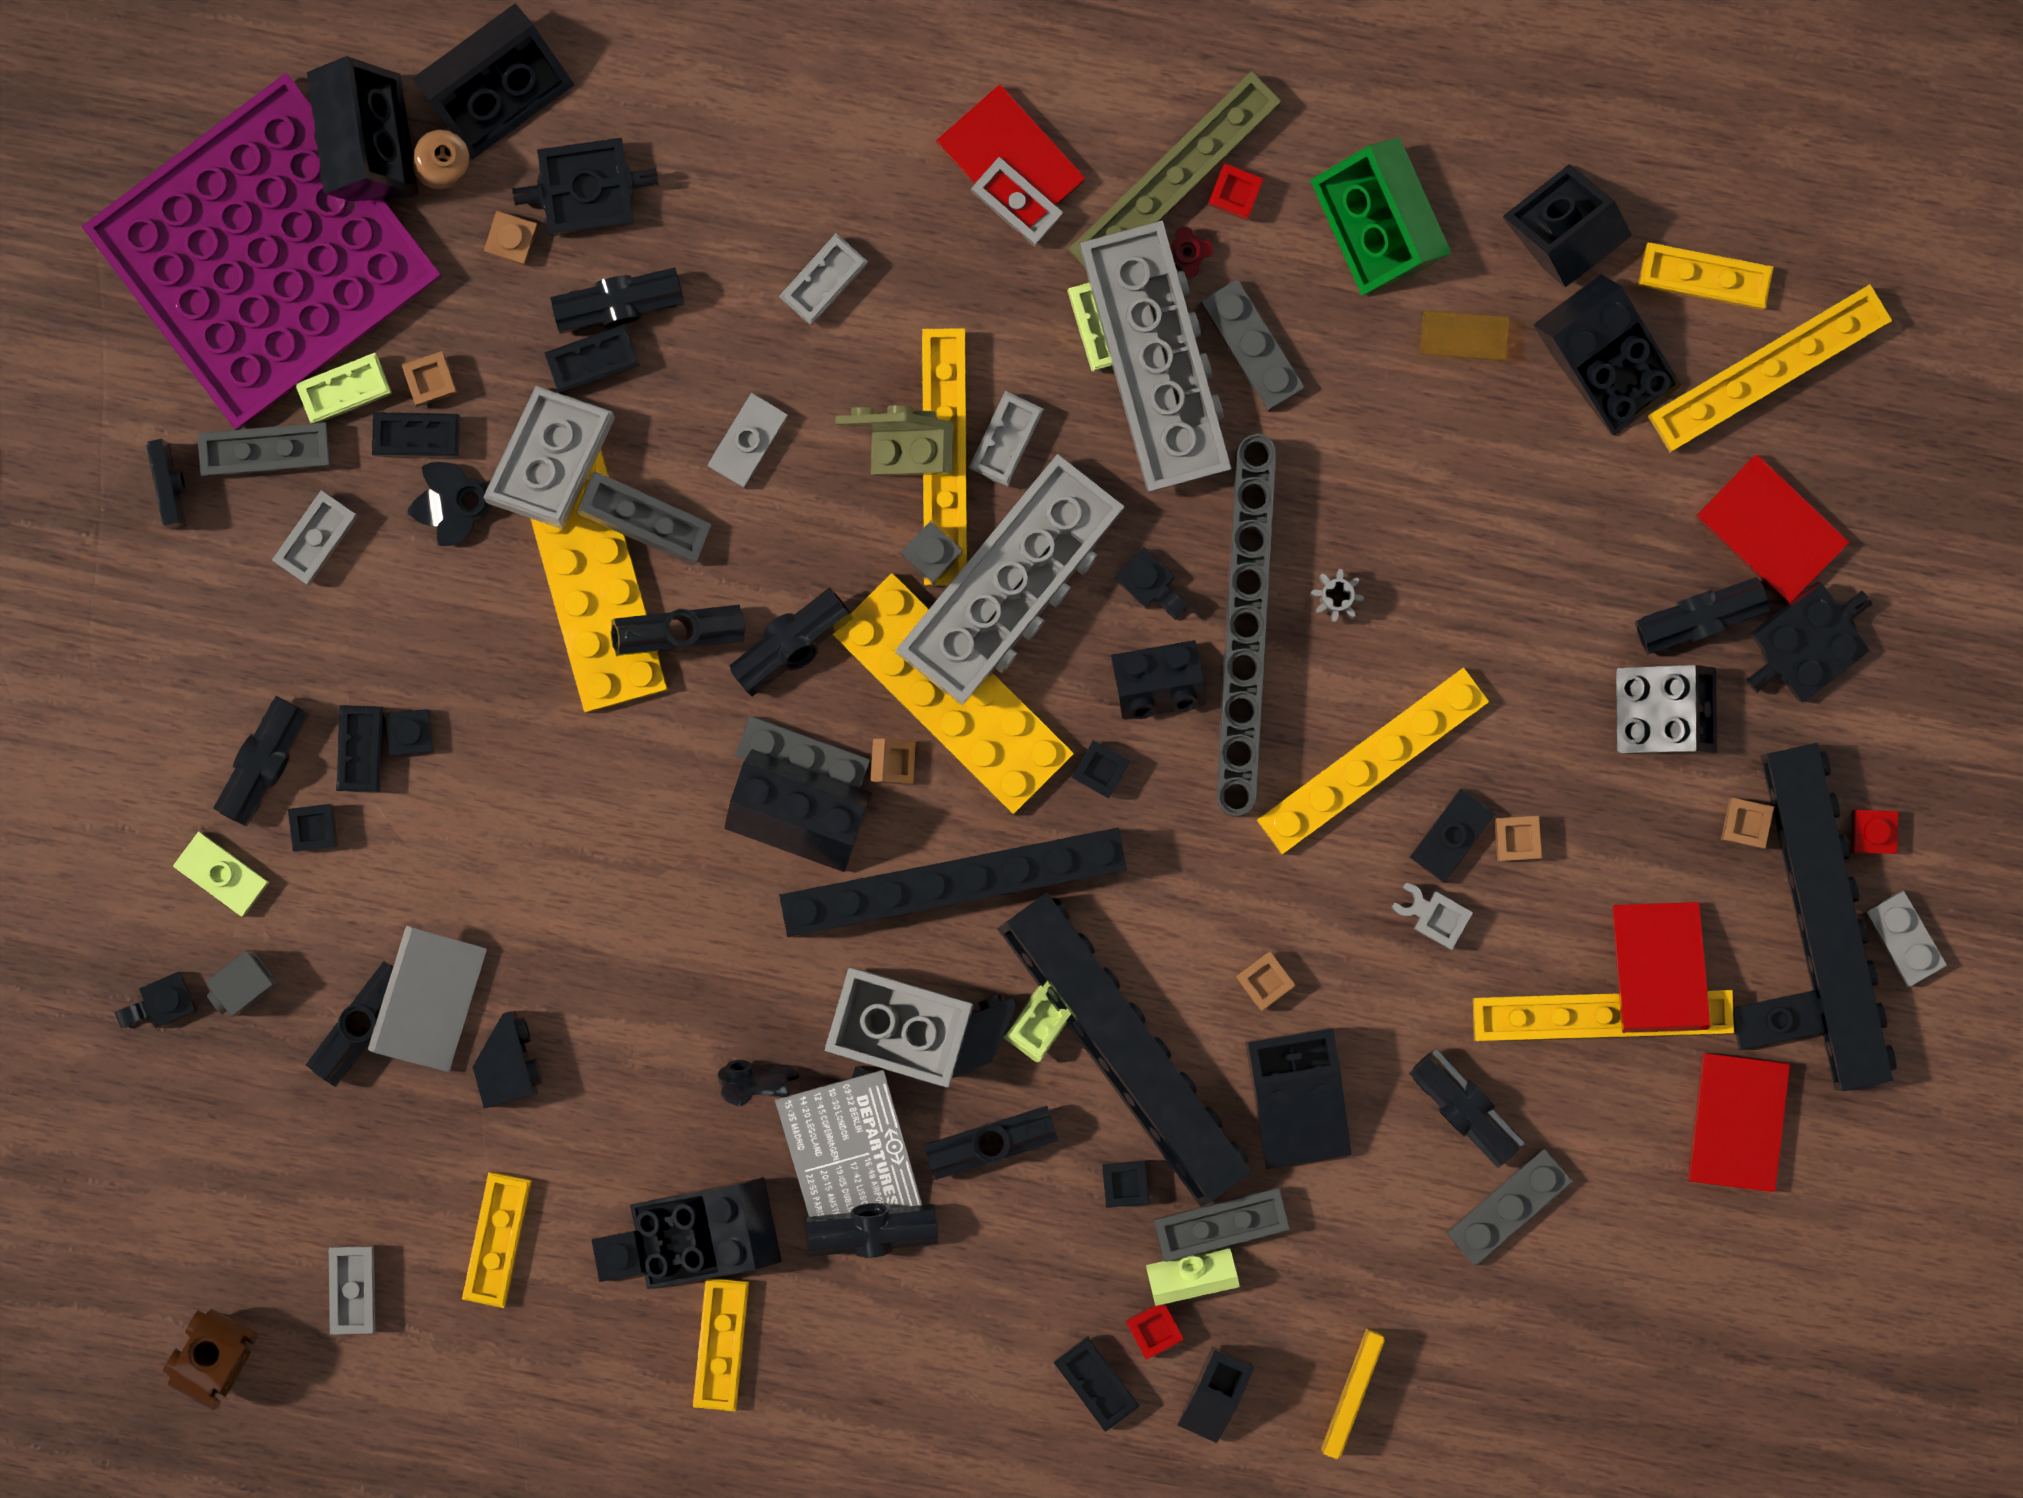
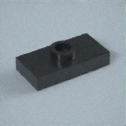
M625 324L544 352L559 394L640 366Z
M373 412V456L459 458V414Z
M163 439L148 441L146 449L162 524L172 530L187 527L180 496L181 494H186L185 480L181 469H175L170 443Z
M340 705L336 791L381 793L385 707Z
M1459 789L1409 858L1438 880L1445 883L1492 820L1495 813L1463 789Z
M1816 990L1733 1007L1734 1031L1739 1050L1825 1032Z
M1088 1335L1053 1361L1105 1432L1140 1406Z

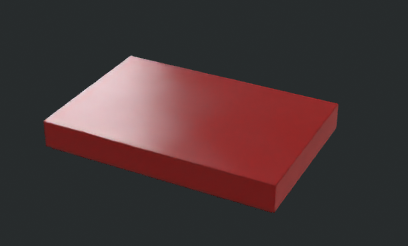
M1000 84L936 140L941 149L973 184L982 177L998 157L1012 167L1055 206L1061 203L1085 181V177ZM1001 170L984 187L988 193L1029 228L1048 212ZM1014 192H1020L1025 196V206L1020 210H1014L1009 205V197Z
M1755 454L1696 515L1718 539L1786 604L1794 600L1849 543L1758 454Z
M1699 902L1613 905L1612 920L1622 1033L1709 1030L1711 1024Z
M1702 1053L1687 1181L1775 1192L1790 1064Z

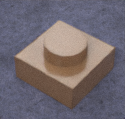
M496 211L484 253L526 266L539 227L538 224Z
M443 351L402 364L415 406L419 407L458 394Z
M873 739L870 781L913 784L916 742Z
M1729 798L1721 840L1765 849L1774 807L1737 798Z
M1539 816L1494 819L1497 862L1542 859Z
M1270 951L1235 976L1260 1011L1296 986Z

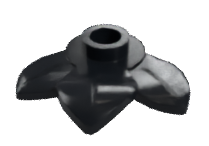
M448 462L425 464L422 466V473L430 489L417 497L407 512L421 524L437 527L439 546L459 544L470 535L474 522L483 519L490 512L492 505L486 503L483 498L488 487L479 480L467 479L457 465ZM470 493H475L479 497V503L474 508H466L464 505V498Z
M746 1060L731 1061L718 1072V1082L723 1086L721 1097L725 1101L739 1107L749 1102L753 1095L760 1094L785 1098L788 1096V1081L799 1078V1072L790 1066L781 1064L754 1066Z

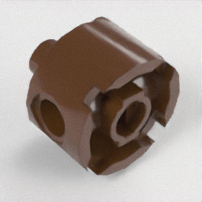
M210 1309L206 1314L198 1310L185 1331L190 1338L183 1351L178 1349L173 1351L163 1372L170 1377L168 1386L215 1410L221 1402L216 1398V1395L227 1396L250 1356L251 1351L245 1349L246 1342L252 1345L255 1344L258 1333L214 1309ZM208 1348L219 1349V1357L214 1365L210 1367L200 1366L199 1359L204 1350Z

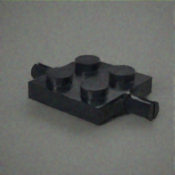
M622 138L538 149L540 172L537 185L512 188L515 206L540 202L546 212L548 233L550 236L635 224L632 209L634 188L658 186L659 180L656 167L631 172L625 159Z
M1814 583L1750 633L1762 650L1766 665L1749 678H1746L1747 683L1751 685L1750 687L1756 693H1759L1761 689L1777 678L1787 685L1797 701L1802 703L1870 652L1865 642L1857 633L1853 621L1856 616L1873 605L1871 600L1867 599L1869 597L1861 590L1842 606L1833 599L1823 583Z

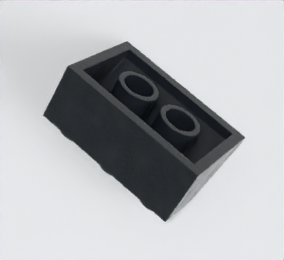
M516 3L412 78L449 130L457 134L466 143L471 160L575 85L535 26Z
M348 56L308 71V97L313 112L314 138L318 146L321 167L320 178L324 187V194L351 202L404 198L418 195L417 180L412 168V147L401 75Z
M752 749L744 760L737 779L724 829L845 873L873 793Z

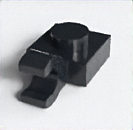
M1145 547L1114 577L1144 608L1155 600L1175 620L1187 609V604L1167 587L1174 580L1175 576Z
M176 972L139 988L144 1001L114 1013L121 1028L130 1027L150 1017L155 1028H160L197 1012V1008L182 973Z

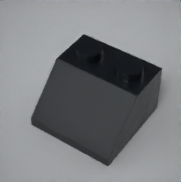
M1570 164L1503 215L1506 223L1540 266L1565 288L1632 236L1616 202Z

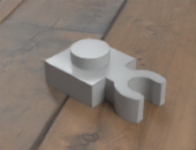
M1404 883L1402 888L1412 894L1413 904L1408 908H1404L1397 903H1393L1391 906L1392 910L1401 916H1417L1419 919L1413 928L1414 930L1452 950L1473 912L1434 891L1430 900L1427 901L1423 899L1422 892L1417 886Z

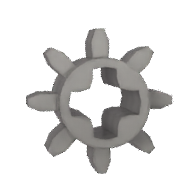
M1339 569L1335 579L1331 581L1322 573L1319 576V580L1324 587L1322 590L1316 589L1310 592V596L1320 598L1321 605L1317 607L1315 613L1320 614L1326 610L1331 613L1332 623H1336L1339 613L1345 612L1352 619L1355 616V612L1350 605L1353 602L1359 603L1364 601L1362 595L1355 594L1354 587L1358 584L1359 579L1355 578L1350 582L1343 579V569ZM1335 585L1341 586V593L1348 595V600H1343L1339 607L1333 606V599L1326 597V592H1331Z

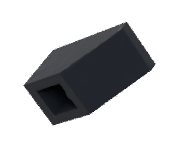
M1001 993L978 1002L981 1011L970 1014L952 1078L992 1063L1016 1008L1013 998L1005 1001Z
M516 1011L502 1014L473 1065L484 1109L538 1094L536 1085L542 1084L536 1058L529 1060L525 1043L531 1042L525 1017L518 1018Z
M1212 1346L1177 1426L1217 1443L1234 1414L1254 1370L1252 1363Z

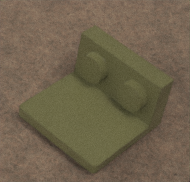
M887 406V412L877 413L875 408L855 407L851 408V415H840L835 418V425L872 432L871 475L884 477L952 474L953 422L937 419V412L913 411V407Z

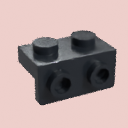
M1195 640L1111 655L1123 720L1133 718L1146 719L1156 714L1173 711L1186 712L1195 707L1206 705L1204 679Z

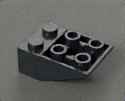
M1602 274L1533 324L1555 361L1613 436L1681 386V383L1622 286Z
M1328 1027L1245 1041L1266 1169L1351 1155L1334 1029Z
M765 1177L630 1205L647 1289L753 1271L782 1262Z

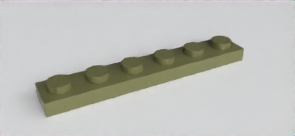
M1251 71L1095 222L1068 251L1085 268L1079 247L1081 242L1161 221L1281 104V100Z

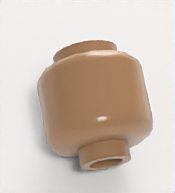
M435 130L426 133L419 139L412 154V168L415 176L422 184L432 189L444 190L454 187L462 180L469 165V151L466 143L457 134L449 130Z

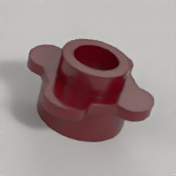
M1184 226L1176 230V238L1170 245L1176 268L1184 271L1185 276L1190 278L1199 273V265L1204 258L1211 256L1213 247L1210 241L1200 240L1193 235L1191 228ZM1189 248L1191 255H1184L1183 250Z

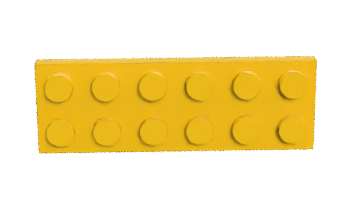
M601 449L564 529L531 519L585 713L668 690L658 652L616 656L612 647L610 634L611 620L614 618L647 615L625 535L576 513L591 474L596 471L609 477Z
M891 573L852 612L853 619L832 635L1014 815L1074 753L993 673L983 681L965 705L961 706L896 654V649L929 609Z

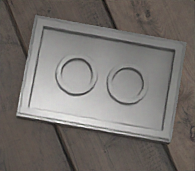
M535 386L483 496L486 503L564 529L614 422L615 416L613 412Z
M406 926L368 1050L373 1053L449 1072L487 949Z

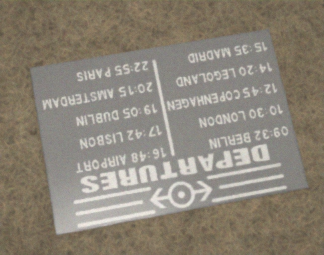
M884 1070L775 1100L809 1217L851 1213V1209L867 1203L884 1204L889 1209L922 1205Z

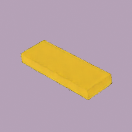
M1648 242L1645 246L1638 286L1764 310L1767 304L1773 266Z
M488 1172L462 1300L501 1308L506 1307L532 1180Z
M715 1277L706 1279L693 1407L735 1412L737 1410L750 1281Z
M1366 1328L1321 1447L1324 1455L1337 1460L1342 1456L1385 1342L1384 1337L1380 1333Z

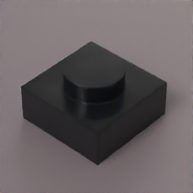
M429 709L385 713L389 756L434 752L431 712Z
M1093 740L1075 770L1072 779L1109 799L1130 761Z
M333 804L288 809L293 852L338 847Z
M1145 1160L1102 1164L1106 1208L1149 1204Z
M635 1230L593 1238L591 1240L599 1282L643 1273Z

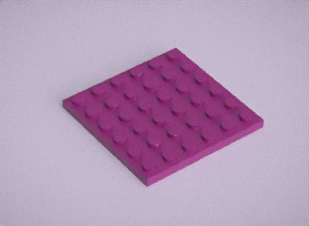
M284 73L81 226L235 430L245 427L294 390L297 383L310 378L442 278L383 199L351 202L324 194V187L320 178L321 167L318 146L314 138L315 126L312 106L287 73Z

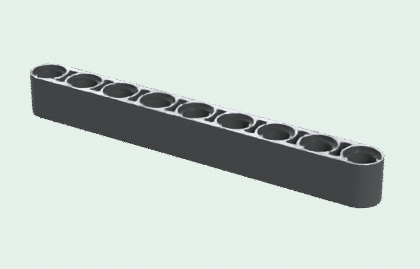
M1260 434L1250 435L1243 439L1235 456L1216 780V804L1221 812L1231 817L1242 816L1249 812L1255 805L1257 794L1276 467L1275 446L1269 438ZM1250 445L1261 446L1267 453V462L1261 466L1250 465L1244 458V450ZM1254 487L1261 490L1265 497L1264 505L1259 509H1251L1245 506L1241 497L1245 489ZM1245 530L1258 532L1262 538V547L1255 552L1244 550L1239 543L1240 534ZM1250 572L1256 575L1260 581L1259 591L1251 595L1243 594L1238 589L1236 583L1237 577L1240 574ZM1249 615L1255 619L1258 629L1254 636L1245 638L1237 634L1234 629V621L1238 616ZM1245 657L1253 662L1255 673L1251 679L1243 681L1234 676L1231 666L1235 659ZM1235 700L1248 702L1253 712L1250 721L1237 723L1232 720L1229 715L1230 704ZM1239 742L1248 747L1250 759L1246 765L1235 766L1227 759V748L1232 743ZM1238 785L1245 789L1248 799L1243 808L1232 809L1224 801V793L1229 786Z

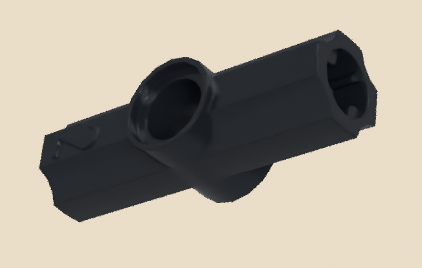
M675 267L637 277H632L631 275L610 277L596 282L594 287L550 297L555 322L560 334L601 324L606 327L623 325L640 319L643 314L685 305Z
M1758 577L1716 592L1712 589L1677 602L1675 607L1644 616L1636 620L1635 624L1641 645L1646 654L1650 655L1691 640L1692 643L1728 630L1727 626L1761 616L1763 613L1770 611L1764 587Z
M829 587L796 614H784L770 622L764 630L765 638L730 664V671L745 691L753 697L786 670H798L808 665L818 653L817 646L852 620V613L839 596Z
M740 605L694 610L677 609L667 613L614 618L611 620L610 634L616 656L660 651L678 652L686 648L743 642L745 622ZM671 620H678L685 626L687 633L684 641H678L670 634L669 625Z
M275 696L255 734H251L240 748L233 763L235 770L213 809L235 822L248 826L268 788H272L283 774L290 759L288 752L310 714L279 696Z
M386 961L382 962L351 1005L341 1012L336 1025L306 1063V1066L312 1072L334 1087L338 1086L371 1041L393 970V966ZM359 1011L366 1013L371 1021L369 1031L363 1036L355 1035L349 1026L351 1017Z
M1436 1048L1425 1055L1408 1073L1419 1087L1439 1106L1438 1110L1463 1137L1467 1135L1497 1168L1509 1161L1525 1144L1509 1124L1493 1110L1495 1106L1471 1080L1468 1079L1466 1081Z
M1046 1105L926 1143L924 1147L934 1179L938 1180L1058 1142V1138ZM986 1131L998 1132L1004 1140L1003 1148L996 1154H985L979 1147L978 1141L980 1136Z
M867 1203L851 1209V1213L805 1217L809 1257L854 1252L859 1257L876 1258L889 1254L892 1248L938 1243L934 1204L889 1209L884 1204Z

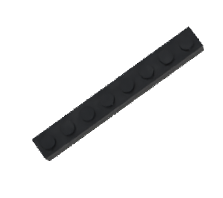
M1818 743L1760 755L1771 806L1774 807V820L1812 990H1816L1825 1029L1822 1035L1834 1089L1844 1092L1893 1081L1891 1071L1897 1069L1896 1057L1892 1046L1885 1045L1882 1028H1887V1017L1883 1004L1881 1002L1876 1003L1872 986L1878 985V978L1873 961L1866 960L1863 944L1868 943V932L1862 918L1857 919L1854 902L1859 901V893L1854 877H1848L1844 860H1848L1850 857L1849 848L1844 834L1838 835L1835 818L1840 817V808L1836 794L1834 792L1829 793L1825 776L1831 774L1827 753L1825 750L1820 751Z
M1118 827L780 894L779 897L787 937H794L1126 871L1127 867Z
M1046 892L997 928V930L1038 986L1043 987L1047 981L1051 985L1047 988L1048 992L1045 994L1058 1012L1060 1009H1068L1071 1015L1066 1020L1068 1027L1200 1207L1213 1202L1252 1172L1246 1165L1248 1158L1245 1152L1236 1142H1230L1220 1129L1222 1122L1218 1115L1210 1107L1202 1105L1195 1095L1197 1089L1193 1081L1184 1072L1179 1073L1170 1061L1171 1053L1166 1044L1158 1037L1153 1038L1144 1025L1146 1020L1141 1010L1134 1003L1126 1001L1118 990L1120 983L1116 976L1108 968H1102L1093 956L1095 950L1089 939L1082 933H1076L1068 922L1069 914L1064 905L1058 899H1052Z

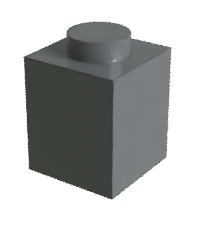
M931 521L901 552L902 558L933 586L963 555L962 549Z
M253 950L244 951L205 982L211 990L207 994L210 1002L222 1015L228 1012L230 1016H239L279 985Z

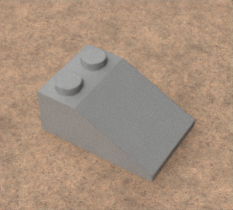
M849 967L824 1051L949 1088L973 1004L892 978Z

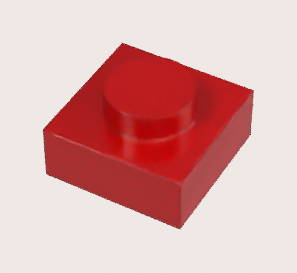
M1224 163L1208 206L1247 221L1264 179Z
M1852 810L1851 853L1897 854L1898 811Z
M1165 1304L1153 1305L1125 1320L1146 1360L1184 1340Z

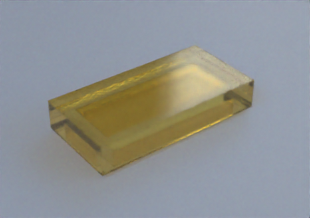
M1423 311L1419 355L1504 362L1506 360L1509 317Z

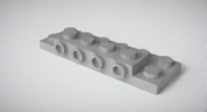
M1163 221L1081 242L1079 244L1147 493L1231 470L1218 420L1224 419L1219 396L1217 394L1211 396L1207 379L1212 378L1211 365L1207 354L1199 353L1195 339L1201 337L1199 322L1195 312L1188 313L1184 299L1185 296L1190 295L1188 282L1184 271L1177 272Z
M1057 454L896 649V654L957 703L964 706L988 676L990 677L996 669L1000 673H1004L1018 655L1013 650L1014 646L1022 637H1025L1028 641L1033 638L1045 622L1040 615L1049 604L1055 608L1061 604L1071 590V587L1066 583L1077 571L1084 575L1098 557L1093 552L1097 542L1124 511L1125 506Z

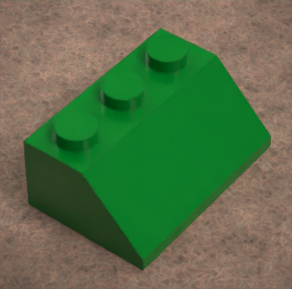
M1400 137L1371 144L1310 179L1361 296L1417 273L1452 254Z

